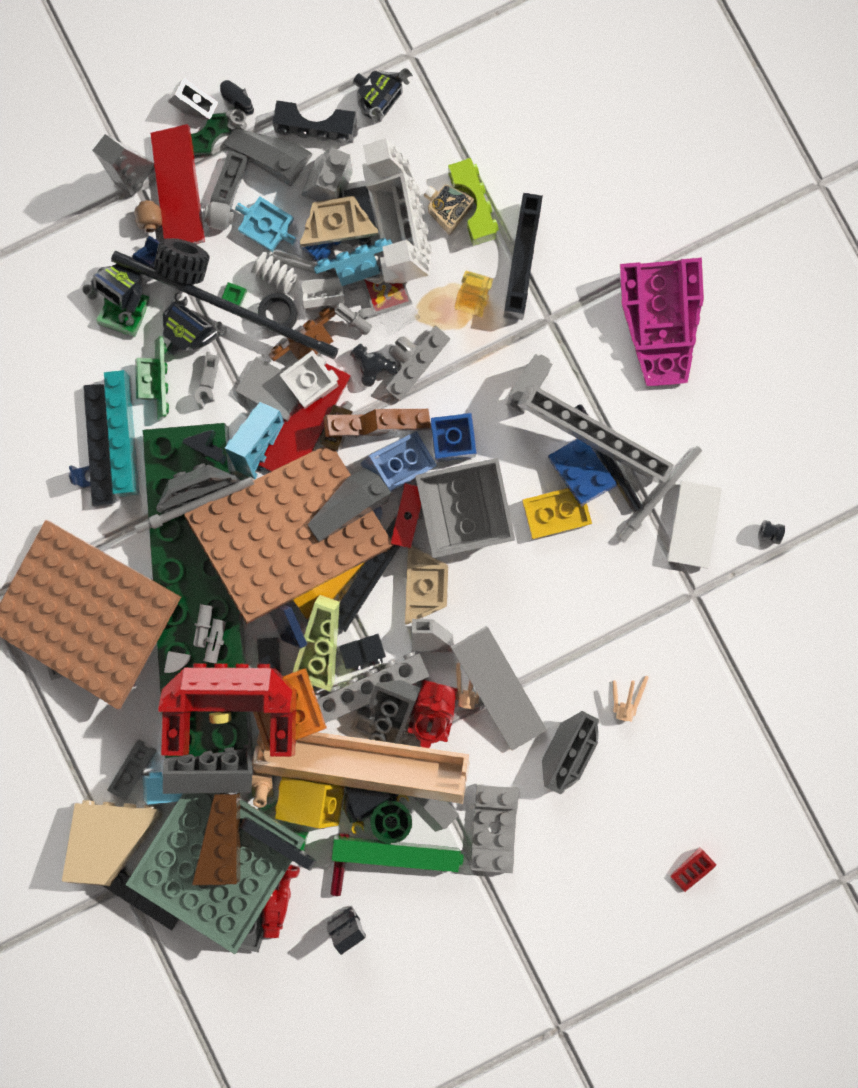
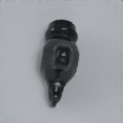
M361 343L350 353L354 361H360L361 382L365 387L373 386L376 376L382 371H386L390 375L397 373L398 365H396V361L386 359L379 352L367 353L368 348L364 347Z

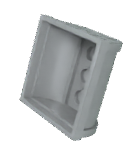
M499 458L415 475L433 558L515 541Z

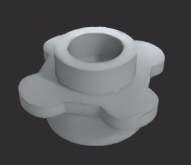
M239 109L227 111L228 128L231 130L235 128L245 130L247 128V123L245 122L246 113Z

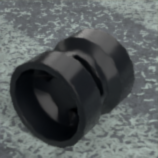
M763 520L759 528L758 539L763 541L771 540L772 543L779 545L785 534V525L779 523L775 525L771 521Z

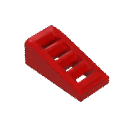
M699 847L670 877L686 892L713 870L717 864ZM702 858L707 864L703 866L698 859ZM695 863L700 868V870L697 872L692 867V864ZM686 869H689L694 874L692 878L686 873ZM680 874L688 880L686 884L679 877Z

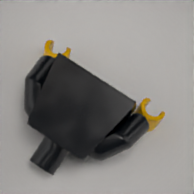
M345 786L347 792L344 794L343 810L349 822L352 823L351 830L353 834H357L355 826H361L362 831H364L365 825L363 820L370 817L374 809L387 800H394L395 797L398 802L402 797L406 798L409 802V798L406 795Z

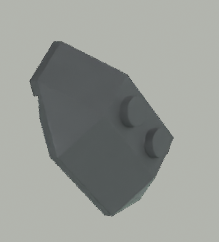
M197 465L193 468L194 471L188 473L184 471L173 475L174 478L168 481L156 507L157 511L164 514L240 482V480L236 476L213 466Z
M580 711L560 723L542 758L544 787L561 795L566 789L580 780L598 744V718Z

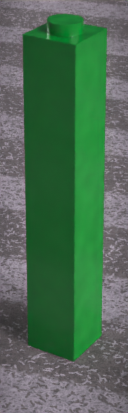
M334 836L332 861L459 872V866H463L464 856L460 854L461 851L458 847L406 842L386 844L374 839Z

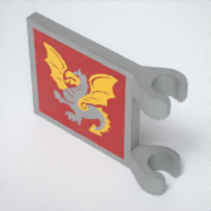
M363 279L348 284L350 291L364 287L370 304V308H363L358 312L359 316L364 320L412 304L405 282L386 283L383 281L380 284H376Z

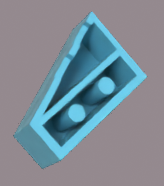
M259 402L256 408L251 411L246 421L240 425L233 438L227 442L225 450L236 471L256 479L258 474L255 471L260 461L264 462L267 457L264 455L269 444H274L284 424L279 410Z
M151 772L149 775H142L143 801L147 805L178 802L183 794H163L162 772Z

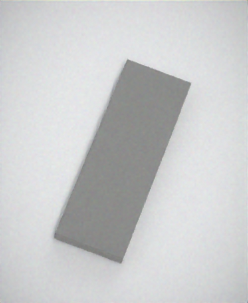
M488 626L451 646L452 651L511 751L547 730Z

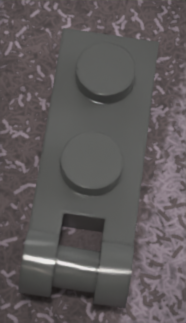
M229 150L210 202L228 204L231 210L235 195L249 162L248 156ZM222 192L227 193L226 198L221 197Z
M140 739L137 740L107 789V791L124 801L128 799L157 751L152 746L149 748L144 745L145 742ZM138 752L145 755L142 760L136 757Z

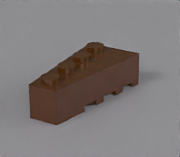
M218 793L214 795L192 885H226L240 882V793Z

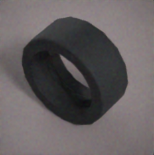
M278 292L265 296L259 304L258 314L266 317V310L269 305L274 302H283L288 306L290 314L287 321L282 325L292 329L297 322L298 316L293 300L286 294Z

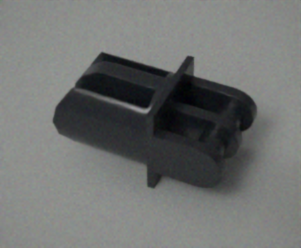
M230 80L221 82L220 92L222 98L234 110L240 109L247 115H252L254 107L251 99L248 97L246 88L242 89Z

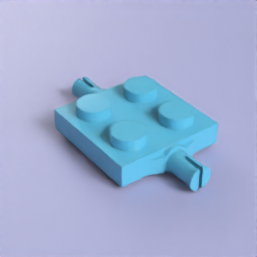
M261 196L250 208L245 207L240 202L236 205L235 210L244 215L243 222L238 228V231L272 253L282 240L287 241L292 246L296 243L297 238L288 233V228L294 221V217Z

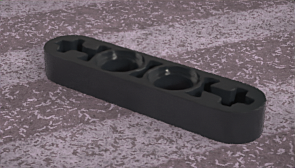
M244 817L239 826L248 834L309 871L312 870L317 862L309 854L248 817Z

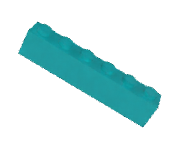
M124 370L103 372L113 494L119 497L140 495L130 375Z

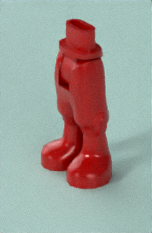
M290 864L279 882L278 889L274 890L262 910L261 927L263 928L264 938H279L280 930L283 929V923L286 918L289 899L291 898L290 882L291 879L297 878L300 873L298 866Z

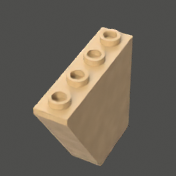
M82 800V804L75 803L62 882L110 886L161 819L163 812L153 805L136 808V804L124 803L123 807L115 806L116 803L103 802V805H95V801Z

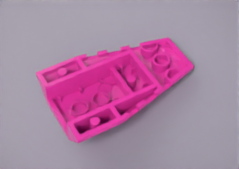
M702 257L680 259L677 261L619 264L622 308L646 386L688 383L693 358L692 353L700 322V312L704 302Z

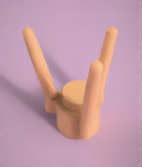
M457 663L456 680L458 692L456 700H459L458 706L474 709L475 704L479 702V695L477 692L475 695V692L472 691L473 685L470 680L468 690H463L462 693L460 663Z
M648 676L644 677L634 704H631L635 681H631L626 703L620 702V706L618 704L617 682L613 680V712L617 713L616 719L632 722L633 716H636L637 707L649 679Z

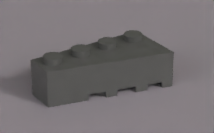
M251 744L243 745V749L234 750L233 747L225 748L224 752L214 754L212 751H207L197 757L190 754L164 759L163 794L251 793L253 776Z

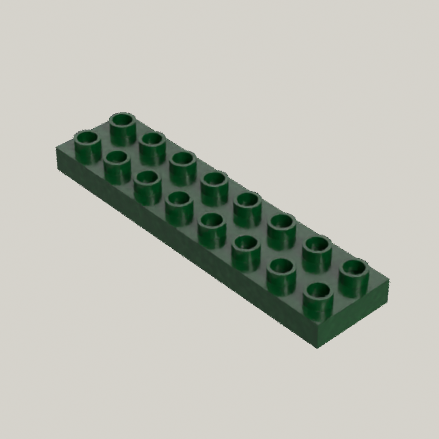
M226 423L142 430L148 520L149 517L156 514L161 515L156 507L168 481L174 478L173 475L184 471L186 473L194 471L193 468L200 464L213 466L232 475L231 460L225 450L227 442L230 440L229 427ZM209 430H214L216 435L209 447L211 448L213 444L224 450L222 454L227 458L222 465L187 447L182 443L183 440ZM184 514L162 523L163 525L156 529L153 527L149 529L153 581L181 597L157 641L160 695L162 689L184 668H193V664H206V668H214L215 664H228L227 668H236V664H246L243 617L193 533ZM200 605L213 607L210 626L213 625V619L227 622L222 638L224 643L220 646L217 663L203 661L208 642L204 648L193 645L196 625L194 624L198 620ZM209 628L208 637H210L211 628ZM218 631L216 632V635H215V640H214V644H213L212 651L214 650V647H215V643H216ZM168 651L190 655L188 663L180 670L171 673L164 672ZM190 711L188 755L192 754L194 757H197L207 751H212L213 754L224 752L225 748L233 747L234 750L243 749V745L251 744V754L253 753L250 712L228 711L231 712L230 722L212 724L209 714L222 711ZM165 755V759H166V758H172V757H178V756H168V755Z

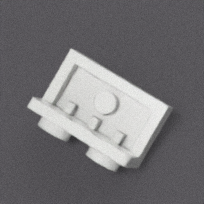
M338 276L302 281L304 308L316 310L321 308V306L329 305V307H336L339 303H345L344 289Z

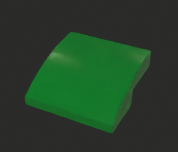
M141 295L135 312L131 314L134 319L131 326L126 325L128 317L124 319L123 323L119 320L120 313L126 312V309L121 310L104 297V306L96 319L97 324L136 337L146 313L150 296Z

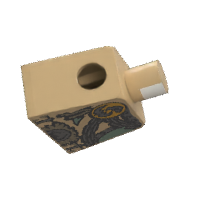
M444 185L439 192L429 186L423 195L431 201L428 205V213L449 235L452 234L469 213L474 204L472 197L449 185Z

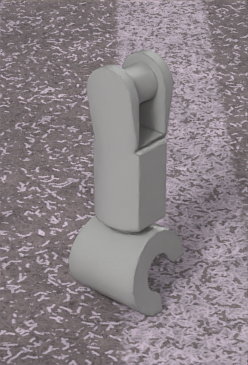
M206 352L200 382L201 387L197 388L194 392L195 401L200 408L204 409V403L201 398L205 395L211 401H215L211 389L214 388L220 354L212 355L210 352ZM208 362L214 363V367H208Z

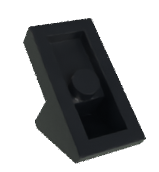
M214 430L185 438L182 442L187 447L222 465L227 458L222 454L224 450L213 444L211 448L209 447L216 435Z

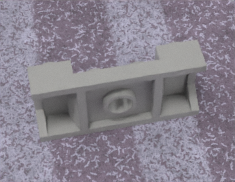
M477 783L471 870L513 874L516 816L519 797L518 786L503 787ZM491 822H498L500 824V830L497 833L489 831L488 827Z

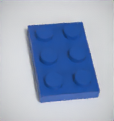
M578 439L548 455V460L581 507L616 487L615 480L592 448Z

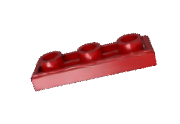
M407 483L404 485L391 544L411 549L421 508L418 486ZM410 513L411 519H405L404 514Z

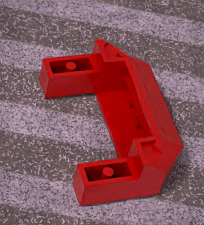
M193 664V668H184L162 689L158 712H163L161 755L183 756L189 754L190 711H233L271 713L270 757L295 756L297 690L277 669L270 668V664H257V668H249V664H236V668H227L228 664H215L214 668H206V664Z

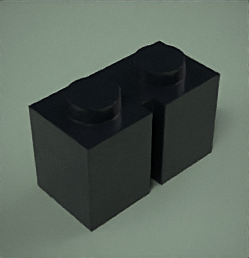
M379 633L339 646L346 670L351 669L352 672L364 669L363 664L371 662L372 666L383 663L382 658L387 657Z

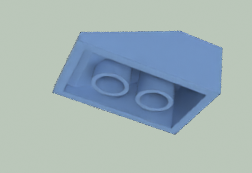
M417 431L376 451L360 463L362 468H366L380 476L391 493L404 486L405 483L408 484L416 479L415 475L426 473L437 466Z

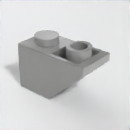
M412 619V651L453 652L451 646L454 643L451 632L434 619Z

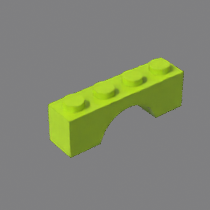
M471 158L449 164L448 175L452 187L468 194L474 199L476 205L474 215L467 221V230L472 245L476 246L496 239L497 231H499L496 219L492 220L490 214L492 213L490 201L485 200L484 194H486L483 182H479L478 176L480 174L477 164H473Z

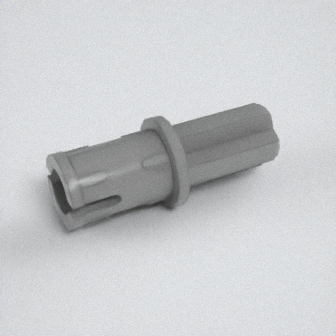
M342 303L335 307V314L345 320L348 326H353L363 335H367L370 332L372 325L362 319L358 312L354 313Z
M200 605L198 620L194 624L196 625L193 645L196 647H206L209 628L212 627L210 626L212 606Z

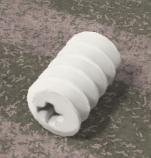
M263 252L256 259L251 274L255 273V276L258 278L262 276L263 281H268L270 285H275L278 290L282 289L287 294L297 279V276L293 275L294 269L291 268L287 272L288 265L284 264L280 268V260L273 264L274 257L270 256L266 260L267 253Z

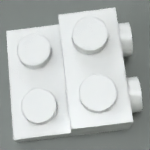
M313 350L280 374L281 378L305 409L320 397H325L337 388L338 383L336 381L339 380L332 369L328 371L324 366L326 361L321 354L316 355Z

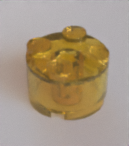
M466 270L461 280V287L457 293L455 310L482 317L489 301L490 295L488 293L491 290L494 278Z

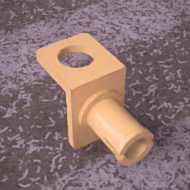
M252 766L251 788L252 796L254 797L253 805L261 808L266 806L267 797H273L272 775L255 773Z

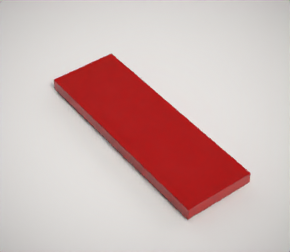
M185 124L151 132L164 239L175 238L194 244L204 243L205 236L190 126Z
M327 363L324 365L328 371L332 369L339 378L336 381L338 387L325 397H320L306 409L299 402L288 421L283 419L284 424L274 444H269L264 454L267 456L265 461H260L259 463L261 467L272 472L313 452L325 428L324 416L330 415L333 405H337L351 378L350 374Z

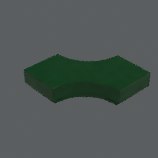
M226 113L212 114L200 131L191 134L194 157L212 155L215 143L220 138L231 134V130L227 125L229 120Z

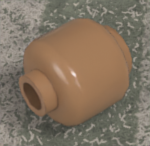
M146 200L141 201L135 207V222L138 228L146 233H153L161 227V209L157 204Z

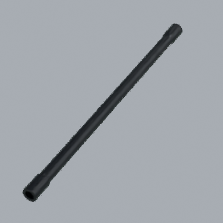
M117 250L111 256V262L127 269H132L282 335L333 360L338 354L339 348L318 341L194 285L170 280L158 273L153 267L134 260L132 257Z

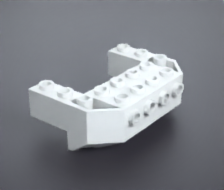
M387 138L363 145L366 163H362L366 188L372 192L381 239L386 238V240L391 239L393 244L382 247L384 257H381L380 261L384 282L404 283L429 276L432 247L430 242H427L426 234H428V227L423 222L422 215L425 212L418 197L421 195V191L413 178L410 162L407 157L403 156L401 151L396 149L395 144H392Z

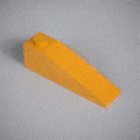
M365 562L295 598L294 602L305 618L310 619L314 603L319 595L334 600Z

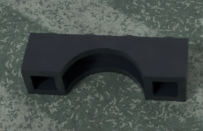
M276 100L272 124L275 132L281 135L295 134L301 138L316 137L321 141L330 139L336 140L341 144H347L354 141L357 118L355 111L335 109L333 114L325 120L310 121L300 114L296 103Z

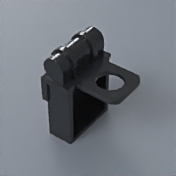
M352 905L347 909L345 908L337 916H333L327 922L328 934L331 936L334 948L340 955L366 938L360 922L361 918L357 915Z

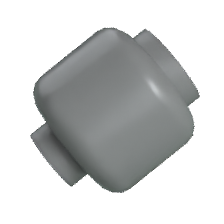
M212 201L209 203V206L205 205L203 222H207L209 228L226 230L228 224L233 223L234 212H230L228 204Z

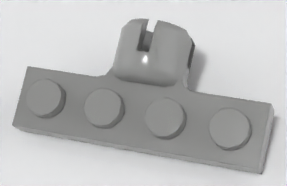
M436 325L433 326L419 345H414L405 336L399 337L394 342L396 345L391 346L388 353L399 363L400 368L384 389L398 401H401L451 338Z

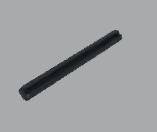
M582 404L574 407L588 415ZM596 450L631 510L636 512L643 507L642 503L616 460Z

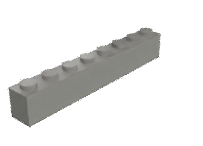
M535 385L526 387L518 403V406L653 482L665 483L674 466L668 460Z

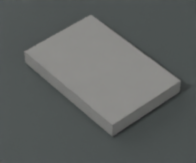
M257 356L236 389L237 393L256 404L261 402L279 410L282 418L286 421L290 419L299 404V400L280 376L284 371Z

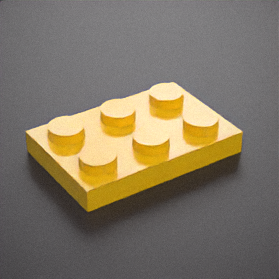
M568 488L522 499L532 540L592 525L588 505L585 504L581 507Z

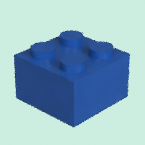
M472 413L431 418L435 462L476 457L477 451Z

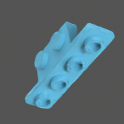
M386 238L375 241L374 245L368 247L367 245H361L354 252H341L334 259H321L315 265L314 271L318 274L335 268L341 286L380 274L374 254L383 251L382 247L393 244L391 239L386 240Z

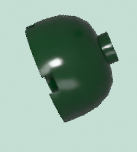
M387 800L374 809L370 818L373 835L379 841L386 844L403 841L409 835L412 828L410 810L403 803L396 800Z

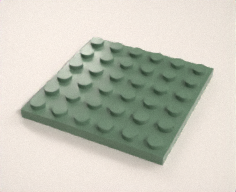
M183 793L126 885L228 951L236 954L292 863V860L240 828V882L226 885H192L214 795L218 793ZM240 799V824L244 817H248L297 848H301L306 839Z

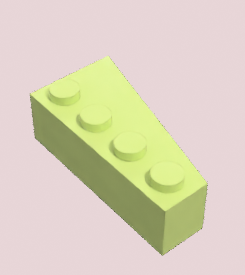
M319 595L314 603L304 635L307 646L299 650L292 673L305 668L313 686L331 691L335 683L339 601Z

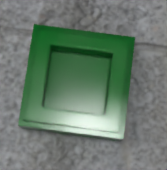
M227 282L221 298L242 306L247 289Z

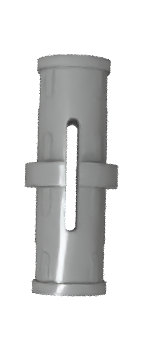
M213 619L210 637H207L206 640L208 645L203 661L217 663L220 646L224 643L222 638L226 621ZM218 631V635H217L215 647H214V650L212 651L213 644H214V640H215V635H216V632Z

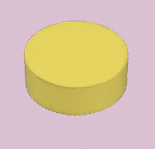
M231 712L209 714L210 722L212 724L230 722Z

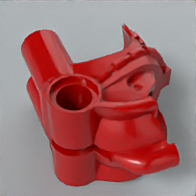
M422 679L421 689L413 706L407 732L414 734L421 741V747L430 748L431 744L439 741L448 742L454 719L458 688ZM432 722L431 731L427 732L428 723Z

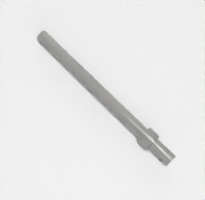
M696 446L639 514L635 518L632 517L627 523V528L618 537L622 542L625 543L634 531H638L642 526L643 520L703 451L699 446Z
M249 477L164 514L151 516L149 520L135 525V530L137 533H141L152 527L156 529L162 526V523L179 517L208 502L219 500L254 485L252 477Z

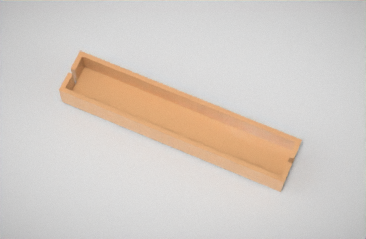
M259 731L257 739L259 746H255L252 758V766L255 773L463 804L470 765L469 754L317 732L296 740L295 756L270 757V751H266Z

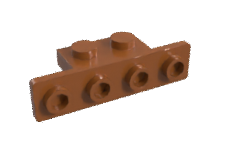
M324 308L319 312L317 318L305 322L303 328L298 332L318 341L331 344L334 340L323 324L337 315L334 312L335 308ZM286 338L287 340L284 343L275 345L270 350L271 353L268 356L274 362L290 350L299 361L313 349Z

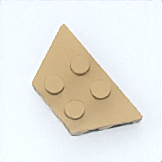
M354 196L313 202L310 216L305 224V231L300 239V246L306 247L378 236V229L371 223Z
M411 546V549L408 548L405 624L412 623V619H421L447 607L448 565L414 546Z

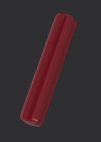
M347 833L338 834L341 837H350ZM334 861L330 895L341 896L346 862Z

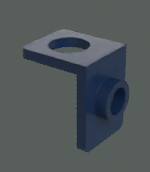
M70 465V482L80 489L90 487V481H87L85 478L86 472L89 471V466L77 468Z

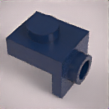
M148 236L144 247L133 253L132 258L150 267H154L159 241Z

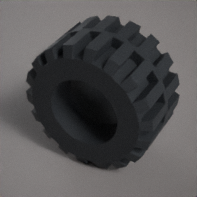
M167 238L159 242L154 269L164 277L179 283H202L210 255L203 248L189 241Z

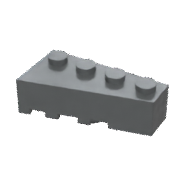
M104 134L92 150L112 181L132 196L141 190L143 182L155 168L154 163L140 152Z

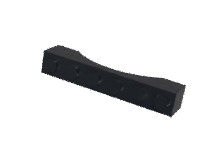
M524 192L522 195L503 313L504 318L523 320L543 195Z

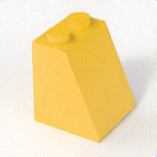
M281 777L278 786V802L275 806V819L318 829L339 826L345 786Z

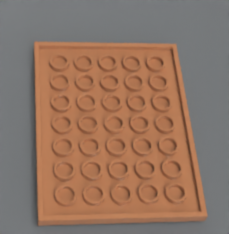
M323 446L253 480L254 485L219 500L208 502L184 514L185 519L246 624L393 547L394 544H391V539L373 511L321 542L317 541L308 528V523L344 481L351 476L335 449Z
M45 520L0 602V637L114 708L121 709L181 597L50 520Z

